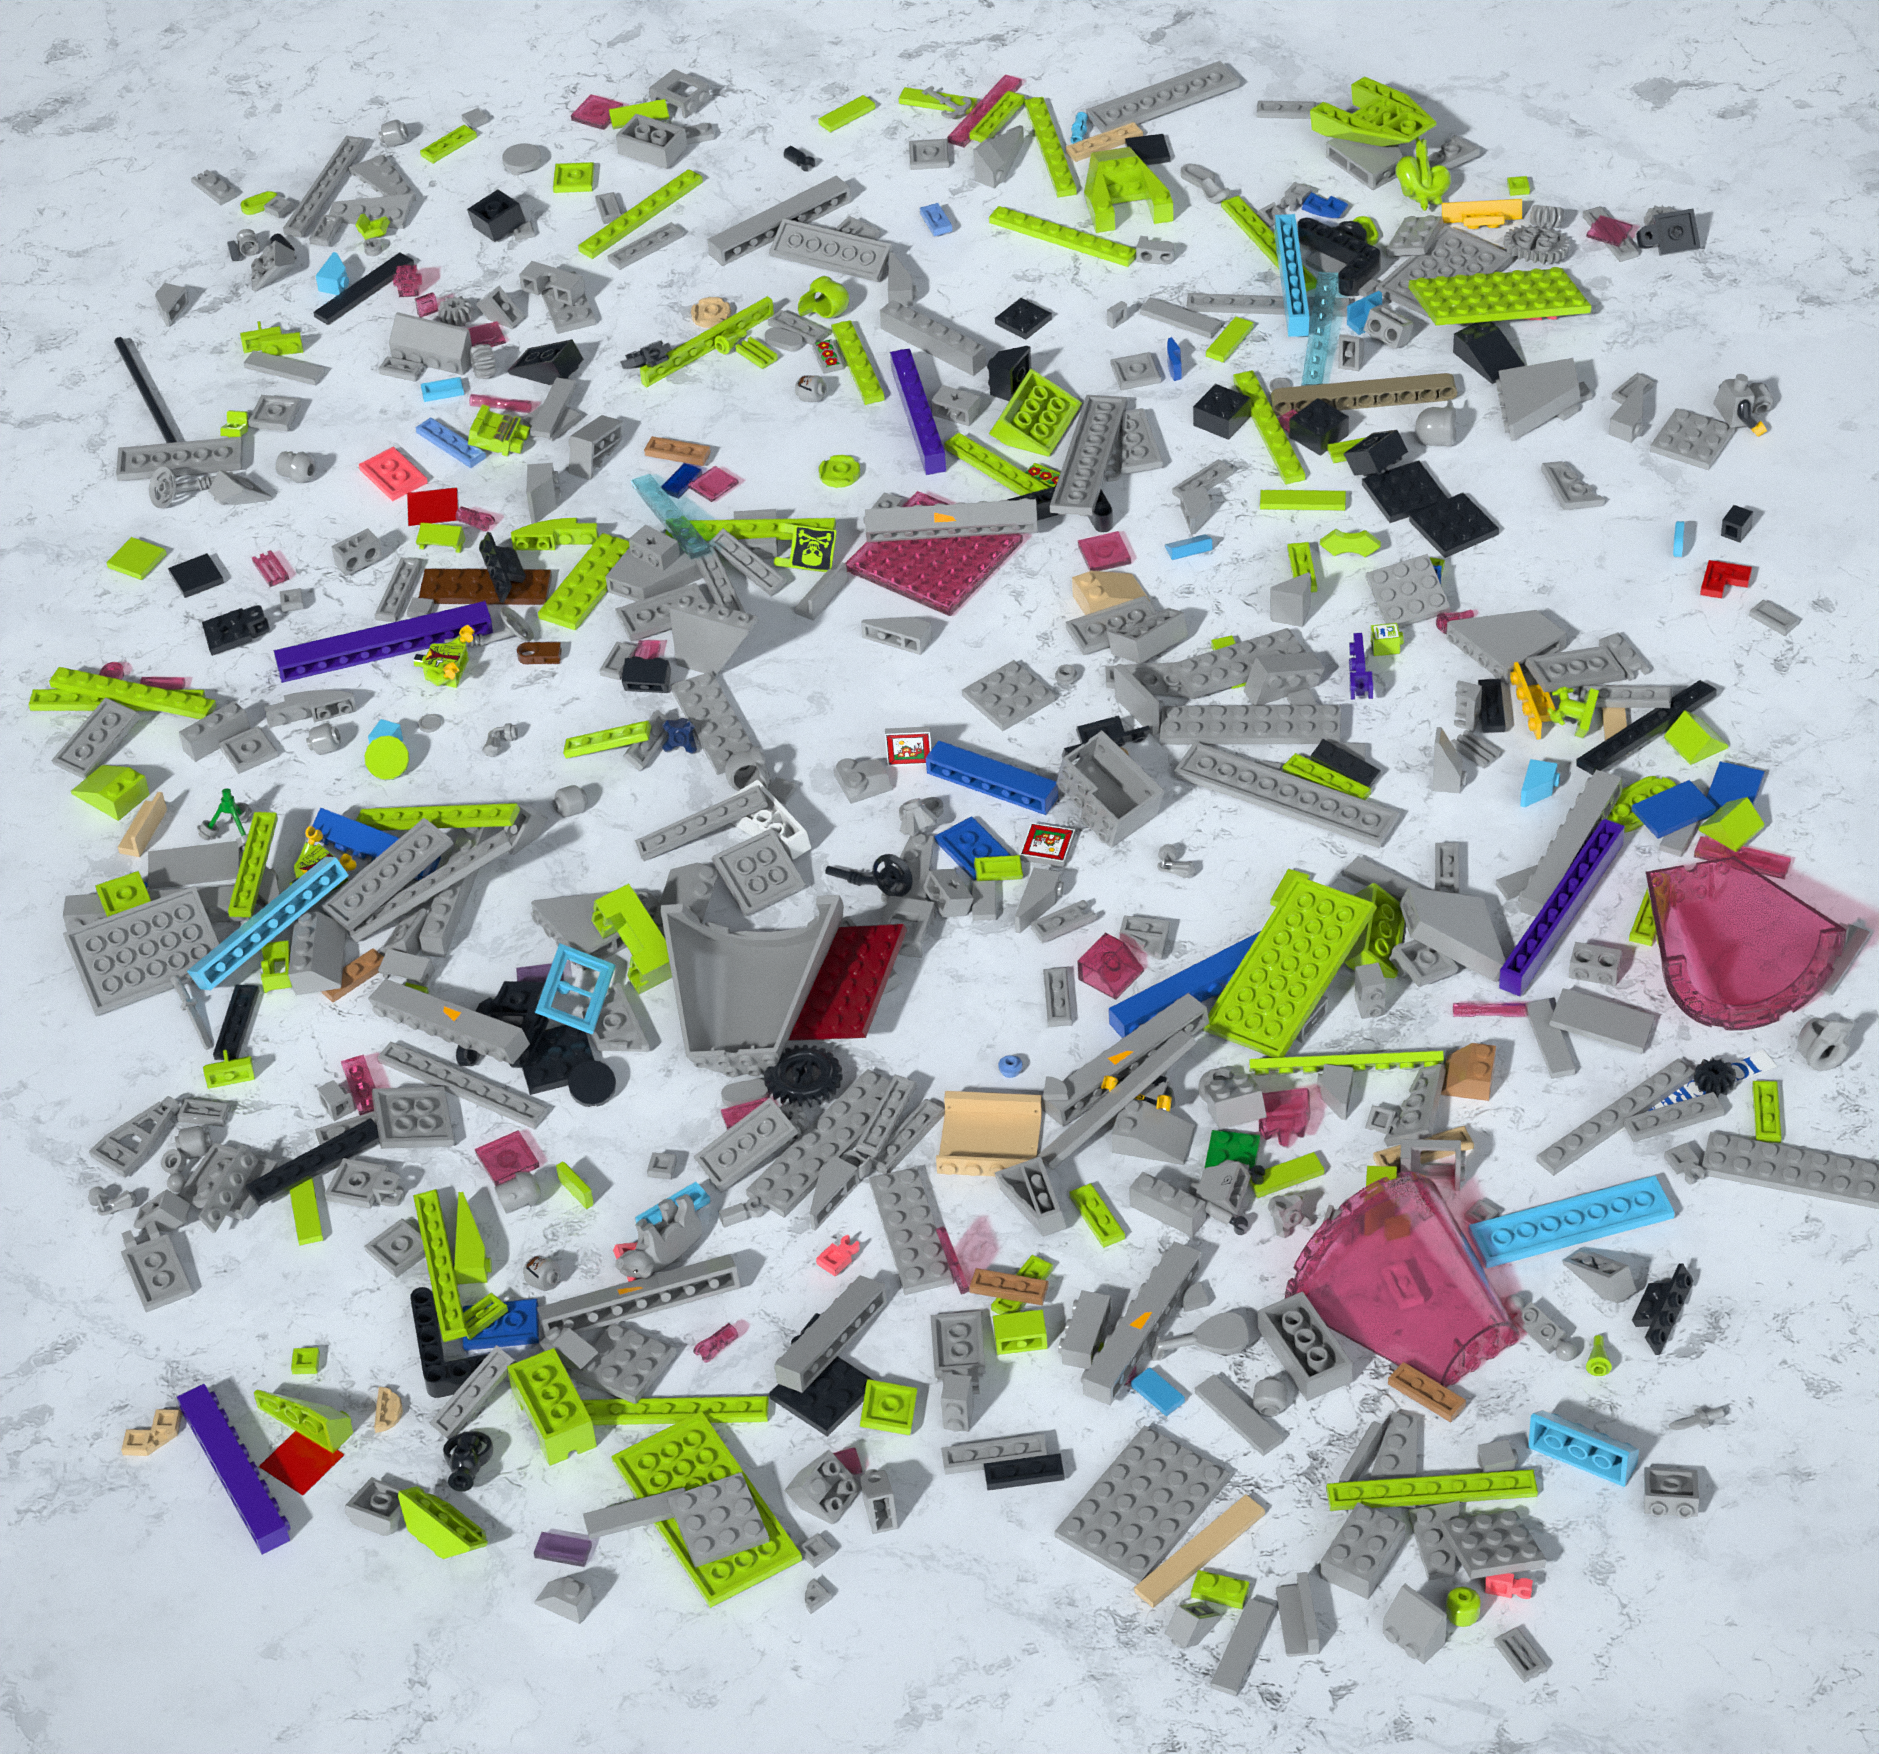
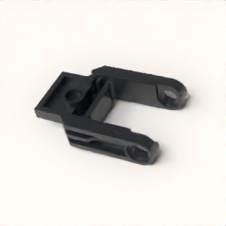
M504 981L496 998L492 999L489 997L480 1002L475 1011L522 1028L530 1045L513 1064L509 1063L512 1068H526L549 1023L547 1017L535 1013L545 982ZM458 1045L456 1060L460 1066H474L480 1056L477 1051L470 1048L464 1049Z

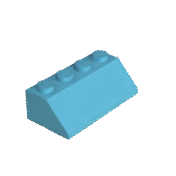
M1541 1410L1531 1415L1528 1448L1620 1486H1626L1638 1463V1448L1633 1447L1629 1443L1613 1439L1604 1433L1588 1429L1582 1424L1561 1418L1554 1413Z

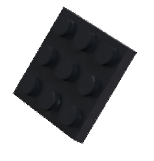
M1419 460L1387 470L1380 475L1374 474L1362 478V486L1389 523L1408 518L1413 513L1448 499Z
M1463 492L1409 515V522L1444 558L1499 535V528Z
M568 1025L544 1031L528 1066L522 1068L530 1095L568 1086L569 1075L574 1067L581 1062L594 1060L586 1032Z
M837 1356L802 1393L778 1384L769 1392L772 1401L828 1437L863 1403L867 1379H873Z

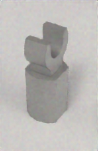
M758 1197L750 1198L745 1204L740 1203L718 1211L723 1227L745 1221L748 1217L758 1218L764 1214L763 1207H757L759 1206Z

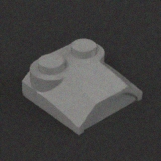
M845 758L840 760L836 768L833 769L834 776L850 804L892 790L888 774L879 759L873 758L857 762L854 759Z
M371 1477L345 1505V1514L350 1518L351 1523L382 1536L393 1534L398 1530L399 1520L403 1516L398 1493L404 1489Z

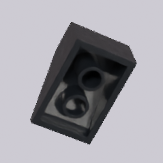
M1491 321L1475 322L1454 333L1453 353L1491 384L1496 383V380L1500 379V370L1525 366L1500 328Z
M573 339L527 348L508 372L510 375L552 385L556 378L569 379L568 377L579 368L580 363L584 359Z

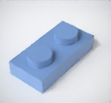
M939 203L920 207V215L933 236L952 232V224Z

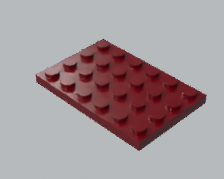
M905 925L839 927L788 1041L866 1038L907 932Z

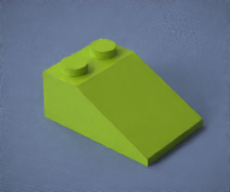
M101 765L71 790L72 795L117 821L121 820L150 795L144 775L130 767Z

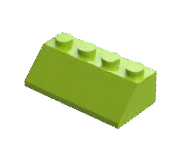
M1374 882L1354 894L1356 897L1375 903L1377 909L1344 960V963L1355 971L1356 966L1379 962L1383 977L1394 979L1398 975V970L1389 958L1392 954V949L1402 943L1405 919L1399 901Z

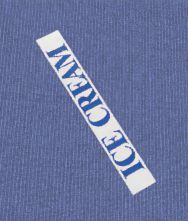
M1764 1049L1731 1062V1066L1736 1072L1735 1084L1778 1067ZM1693 1079L1648 1111L1705 1095L1706 1091L1699 1092L1698 1086L1695 1085ZM1623 1127L1622 1129H1620V1130H1619L1618 1132H1616L1615 1134L1626 1130L1625 1127Z

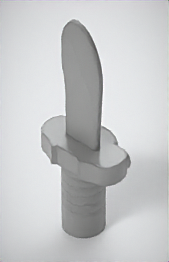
M1721 1407L1707 1412H1703L1701 1408H1696L1694 1410L1695 1416L1669 1424V1428L1672 1430H1683L1700 1424L1705 1429L1709 1427L1710 1421L1724 1417V1411Z

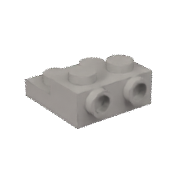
M1415 939L1405 944L1400 943L1392 949V954L1389 958L1402 976L1408 974L1418 987L1456 974L1458 970L1457 965L1451 958Z
M1644 1467V1514H1652L1654 1517L1676 1515L1682 1519H1688L1691 1516L1698 1517L1699 1491L1697 1470Z

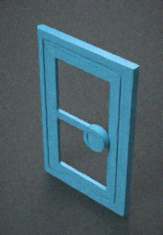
M559 943L535 1013L593 1034L616 965ZM567 959L600 972L593 993L570 985L567 981H560ZM572 990L591 998L584 1020L551 1007L556 991L561 994H568Z

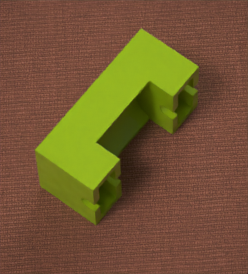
M628 883L596 899L593 907L595 912L592 913L591 921L603 939L618 932L632 956L629 963L631 967L628 968L627 977L638 994L671 979L672 973L666 940L630 884Z
M555 1348L507 1366L512 1393L521 1411L524 1410L538 1436L540 1449L549 1466L568 1459V1453L572 1450H576L577 1454H581L597 1447L592 1420Z

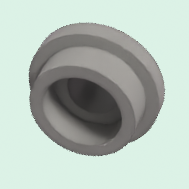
M1061 665L1055 673V679L1061 684H1071L1077 679V671L1071 665Z

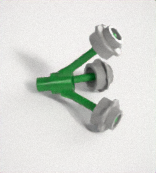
M225 788L222 790L223 797L211 821L204 820L201 825L197 826L198 834L204 840L216 839L217 832L219 831L218 826L215 824L222 812L230 813L232 821L236 823L242 836L236 839L237 847H242L244 851L248 834H246L242 823L247 822L249 817H251L252 809L246 803H235L234 796L231 795V789Z

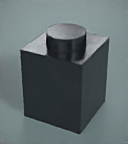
M1733 505L1722 519L1721 536L1741 543L1752 528L1753 511Z

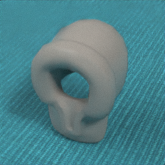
M1448 399L1447 406L1444 408L1430 407L1419 414L1416 420L1415 432L1423 444L1449 447L1455 443L1456 408H1454L1451 399Z
M759 746L752 747L750 750L736 752L727 760L725 775L733 789L740 791L758 779L768 790L771 778L767 770L763 751Z
M1823 1018L1810 1019L1801 1029L1797 1040L1798 1050L1806 1059L1807 1064L1817 1071H1827L1841 1064L1849 1052L1848 1037L1854 1023L1852 1021L1843 1023L1836 1020L1830 1022Z

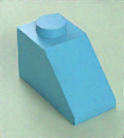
M336 252L331 254L316 274L319 292L339 295L349 285L346 268Z
M1530 759L1521 790L1520 807H1527L1552 796L1554 786L1558 787L1561 774L1557 773V763Z

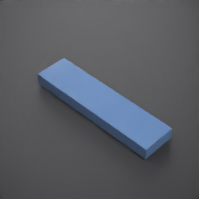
M431 417L415 427L417 434L469 468L486 459L484 451L478 447L468 445L467 440Z

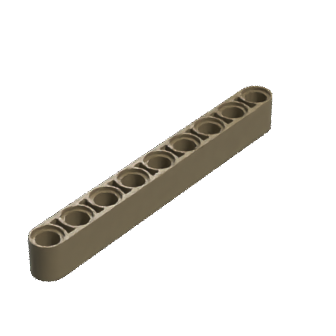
M1449 373L1277 388L1271 393V401L1274 413L1279 416L1295 415L1317 398L1340 411L1448 401V399H1454L1458 392L1454 376Z

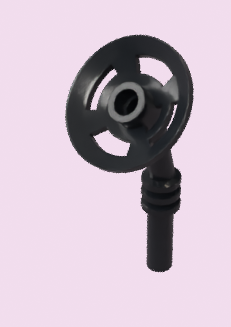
M884 854L875 860L872 868L873 876H866L859 871H847L832 866H827L825 870L827 875L845 879L850 884L858 886L862 884L877 885L888 896L903 897L911 890L913 884L912 873L908 865L901 858L893 854ZM884 862L885 867L879 873L877 868L880 863ZM893 863L900 868L903 875H901L900 871L892 865ZM900 883H905L900 892L895 890Z

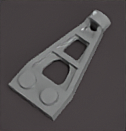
M167 1096L161 1102L159 1101L105 1135L89 1150L91 1158L126 1178L142 1163L170 1119L180 1111V1105L175 1099ZM152 1119L157 1124L149 1133L139 1128L141 1124ZM130 1134H134L142 1139L133 1151L119 1144L120 1140Z

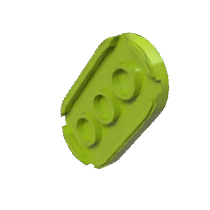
M1648 776L1623 788L1607 820L1625 826L1624 833L1643 826V822L1632 812V805L1672 788L1677 784L1665 777L1660 779L1656 778V776Z

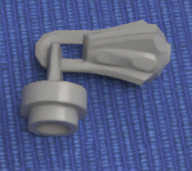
M506 723L503 727H496L488 733L487 742L482 749L486 756L495 757L501 750L500 739L513 741L514 738H517V726L512 725V723ZM504 730L505 735H500V731Z
M1164 844L1159 849L1158 856L1162 861L1158 863V870L1176 874L1183 878H1190L1195 874L1196 869L1191 861L1174 862L1177 857L1175 846ZM1167 865H1171L1170 869H1166Z
M100 1186L92 1188L88 1195L90 1204L92 1206H99L97 1212L101 1216L119 1210L130 1209L135 1206L137 1199L134 1193L126 1190L115 1199L106 1202L109 1196L107 1191ZM111 1205L112 1209L106 1211L105 1207Z

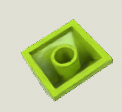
M1687 711L1680 715L1664 735V738L1690 765L1728 749V744L1702 718Z
M1748 797L1726 802L1699 827V831L1737 852L1764 827V822Z

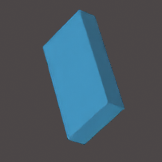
M1150 1367L1131 1381V1387L1165 1416H1168L1185 1403V1397Z

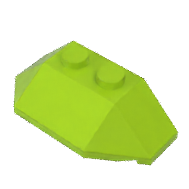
M418 1486L399 1491L398 1498L408 1532L415 1536L420 1543L430 1548L436 1556L446 1559L487 1546L488 1540L486 1539L485 1531L450 1503L433 1494L425 1493L424 1489Z

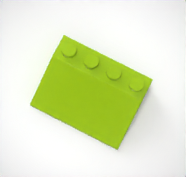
M1030 369L989 434L1007 446L1049 457L1082 402L1033 369Z

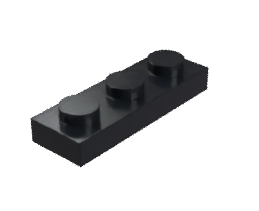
M1478 680V685L1482 686L1481 721L1483 733L1505 732L1506 724L1501 680Z
M1322 739L1311 754V760L1369 788L1373 786L1381 775L1380 769L1325 739Z
M1061 1453L983 1464L987 1491L1065 1480Z

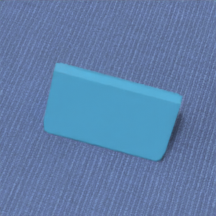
M1204 534L1165 544V548L1170 558L1175 560L1211 551L1212 538Z

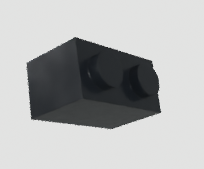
M638 656L625 658L621 681L624 690L668 693L671 675L669 661L659 657L654 659H643Z

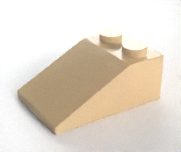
M1089 571L1072 577L1073 597L1085 615L1146 596L1134 576L1129 573Z

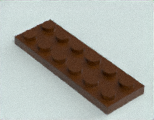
M425 569L418 598L433 599L434 604H474L486 601L487 605H544L548 599L552 572L551 570L523 569L526 575L523 583L510 581L512 588L505 602L502 603L495 592L487 569Z

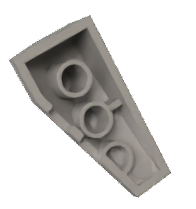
M1022 125L1007 130L1003 135L997 134L993 139L987 138L973 149L976 182L995 189L1006 179L1024 143Z

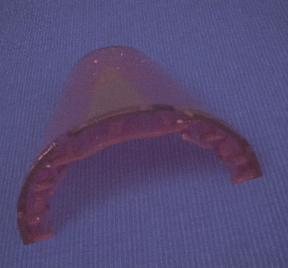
M1735 856L1698 862L1691 870H1686L1684 865L1646 871V881L1664 982L1677 1006L1696 1022L1711 1028L1712 1025L1723 1027L1728 1031L1755 1029L1779 1021L1781 1015L1790 1010L1794 1013L1808 1003L1833 974L1835 969L1832 966L1836 958L1841 956L1843 952L1846 929Z
M1401 1172L1398 1173L1399 1178L1390 1180L1384 1177L1366 1186L1340 1206L1342 1212L1333 1221L1327 1218L1307 1242L1293 1268L1297 1273L1294 1279L1291 1278L1287 1282L1285 1299L1303 1291L1328 1328L1397 1366L1404 1362L1442 1386L1448 1387L1449 1385L1456 1384L1467 1373L1477 1370L1481 1364L1480 1360L1484 1358L1486 1360L1494 1359L1500 1351L1508 1346L1515 1345L1520 1339L1519 1331L1437 1185L1424 1174Z

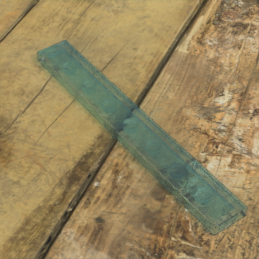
M1318 272L1301 386L1323 384L1338 286V273Z
M651 474L631 480L632 487L672 537L678 541V544L690 559L711 553L707 542Z

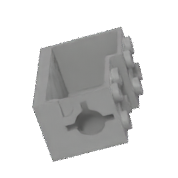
M1103 731L1090 738L1085 745L1082 744L1062 758L1056 782L1059 789L1066 793L1077 807L1083 809L1081 819L1084 825L1091 828L1098 835L1099 839L1110 848L1116 846L1156 817L1164 794V790ZM1077 754L1079 756L1083 755L1080 757V759L1075 765L1072 764V762L1076 759Z

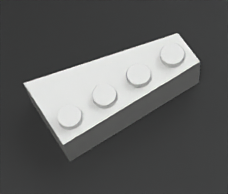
M758 779L729 797L731 798L760 785L768 806L733 821L731 824L753 837L772 828L792 860L811 849L807 831Z

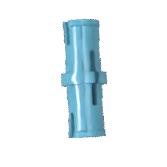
M1078 112L1075 117V122L1071 128L1072 137L1070 141L1072 144L1082 141L1084 134L1087 132L1086 123L1088 115L1084 112Z

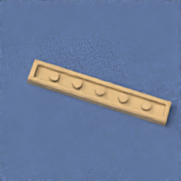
M1247 1494L1244 1495L1134 1587V1593L1154 1608L1265 1515V1509Z

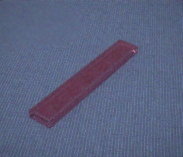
M1005 74L947 137L948 143L965 148L971 141L970 132L1007 91L1015 93L1021 87L1022 79Z

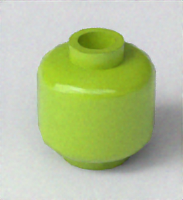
M1464 1586L1452 1589L1447 1595L1445 1605L1448 1620L1460 1627H1467L1476 1623L1481 1609V1600L1477 1592Z

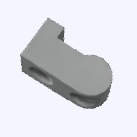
M1140 235L1136 247L1137 262L1159 265L1171 264L1174 261V244L1170 241L1148 240V236Z

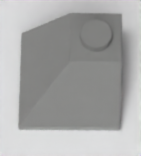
M222 470L218 471L208 490L215 497L214 500L222 505L226 503L241 505L271 501L272 496L249 478Z

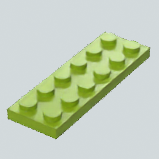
M602 533L538 611V618L576 631L608 591L606 575L630 547L629 541Z

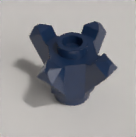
M680 718L678 720H666L662 724L664 730L669 733V738L662 746L665 752L671 751L675 746L684 747L686 752L690 754L697 750L693 737L695 726L690 720Z

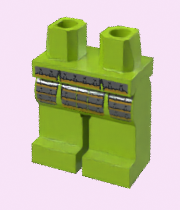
M482 404L470 428L468 445L496 453L502 452V455L507 457L510 451L520 454L524 445L523 440L527 441L530 427L521 425L520 417L515 416L513 418L510 415H501L489 411L490 407Z

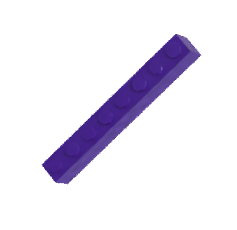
M908 348L890 352L891 371L925 474L931 475L946 472L945 451L911 350Z
M202 1384L176 1396L184 1418L260 1553L263 1555L289 1542L290 1538L287 1531L291 1529L285 1515L280 1517L278 1512L281 1510L275 1497L269 1498L270 1490L264 1479L259 1480L257 1477L260 1473L255 1462L249 1463L247 1458L250 1456L244 1443L239 1445L237 1442L239 1440L238 1433L234 1426H228L229 1418L224 1408L219 1410L217 1407L219 1401L215 1392H209L205 1384Z

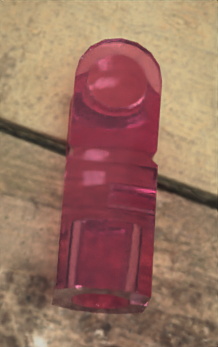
M463 506L456 511L457 521L474 526L485 532L488 531L489 525H493L495 522L494 517L488 513L478 512Z
M727 1323L713 1335L699 1342L694 1347L693 1352L696 1355H701L702 1360L708 1363L722 1349L738 1338V1332L730 1323Z

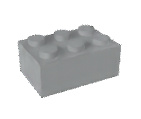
M635 114L616 134L618 154L666 169L687 148L685 128L639 114Z
M1358 1502L1321 1559V1579L1369 1600L1405 1542V1523Z

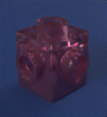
M417 265L397 266L396 274H393V285L397 286L399 297L419 296L422 274L418 273Z

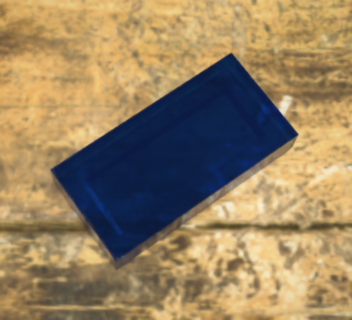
M684 462L661 486V492L679 499L702 475V469Z

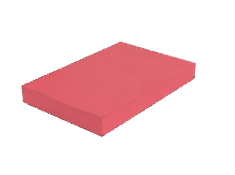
M394 446L359 464L360 471L392 501L428 483L427 477Z

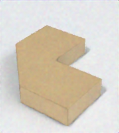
M156 1409L151 1430L126 1429L121 1449L122 1454L148 1456L178 1436L182 1419L181 1410Z

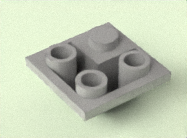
M276 240L270 246L268 245L264 249L263 254L259 258L254 259L251 264L252 290L256 292L283 277L295 264V252Z
M827 1450L798 1472L784 1491L800 1509L829 1524H834L862 1487L830 1450Z

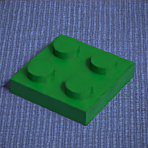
M1212 1130L1205 1169L1217 1166L1226 1160L1249 1165V1168H1253L1257 1162L1260 1135Z

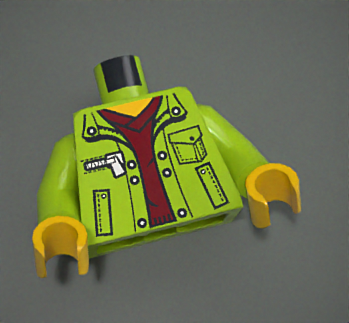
M469 625L462 627L459 632L460 635L453 641L444 644H432L426 655H415L414 666L423 668L424 677L427 681H430L435 686L446 685L457 688L469 661L466 643L472 642V634H474V630Z
M309 826L306 829L305 834L309 841L305 842L301 854L294 865L296 879L290 882V885L324 857H334L320 844L314 845L315 842H319L323 838V834L313 826ZM343 854L340 860H338L346 872L354 870L357 866L356 861L348 854ZM348 877L345 878L332 890L338 889L342 884L348 882Z

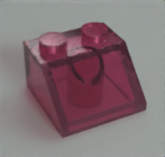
M1106 932L1077 961L1078 980L1115 1000L1144 972L1143 966L1125 942Z

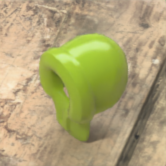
M823 275L815 279L810 284L809 291L800 298L798 313L801 317L811 312H816L823 318L837 317L847 309L849 293L842 284ZM820 292V296L815 299V294Z

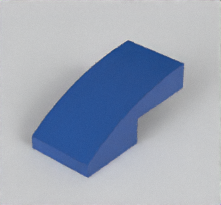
M1311 193L1303 203L1302 210L1321 217L1340 218L1348 204L1333 196L1326 200Z
M1170 337L1167 341V363L1172 379L1177 381L1182 379L1181 351L1175 340Z

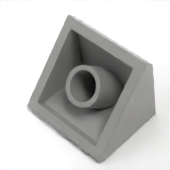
M1309 572L1270 587V619L1272 622L1303 627L1311 607V574Z
M422 908L400 921L379 953L384 957L387 950L392 949L417 955L421 949L419 936L428 915L427 910Z

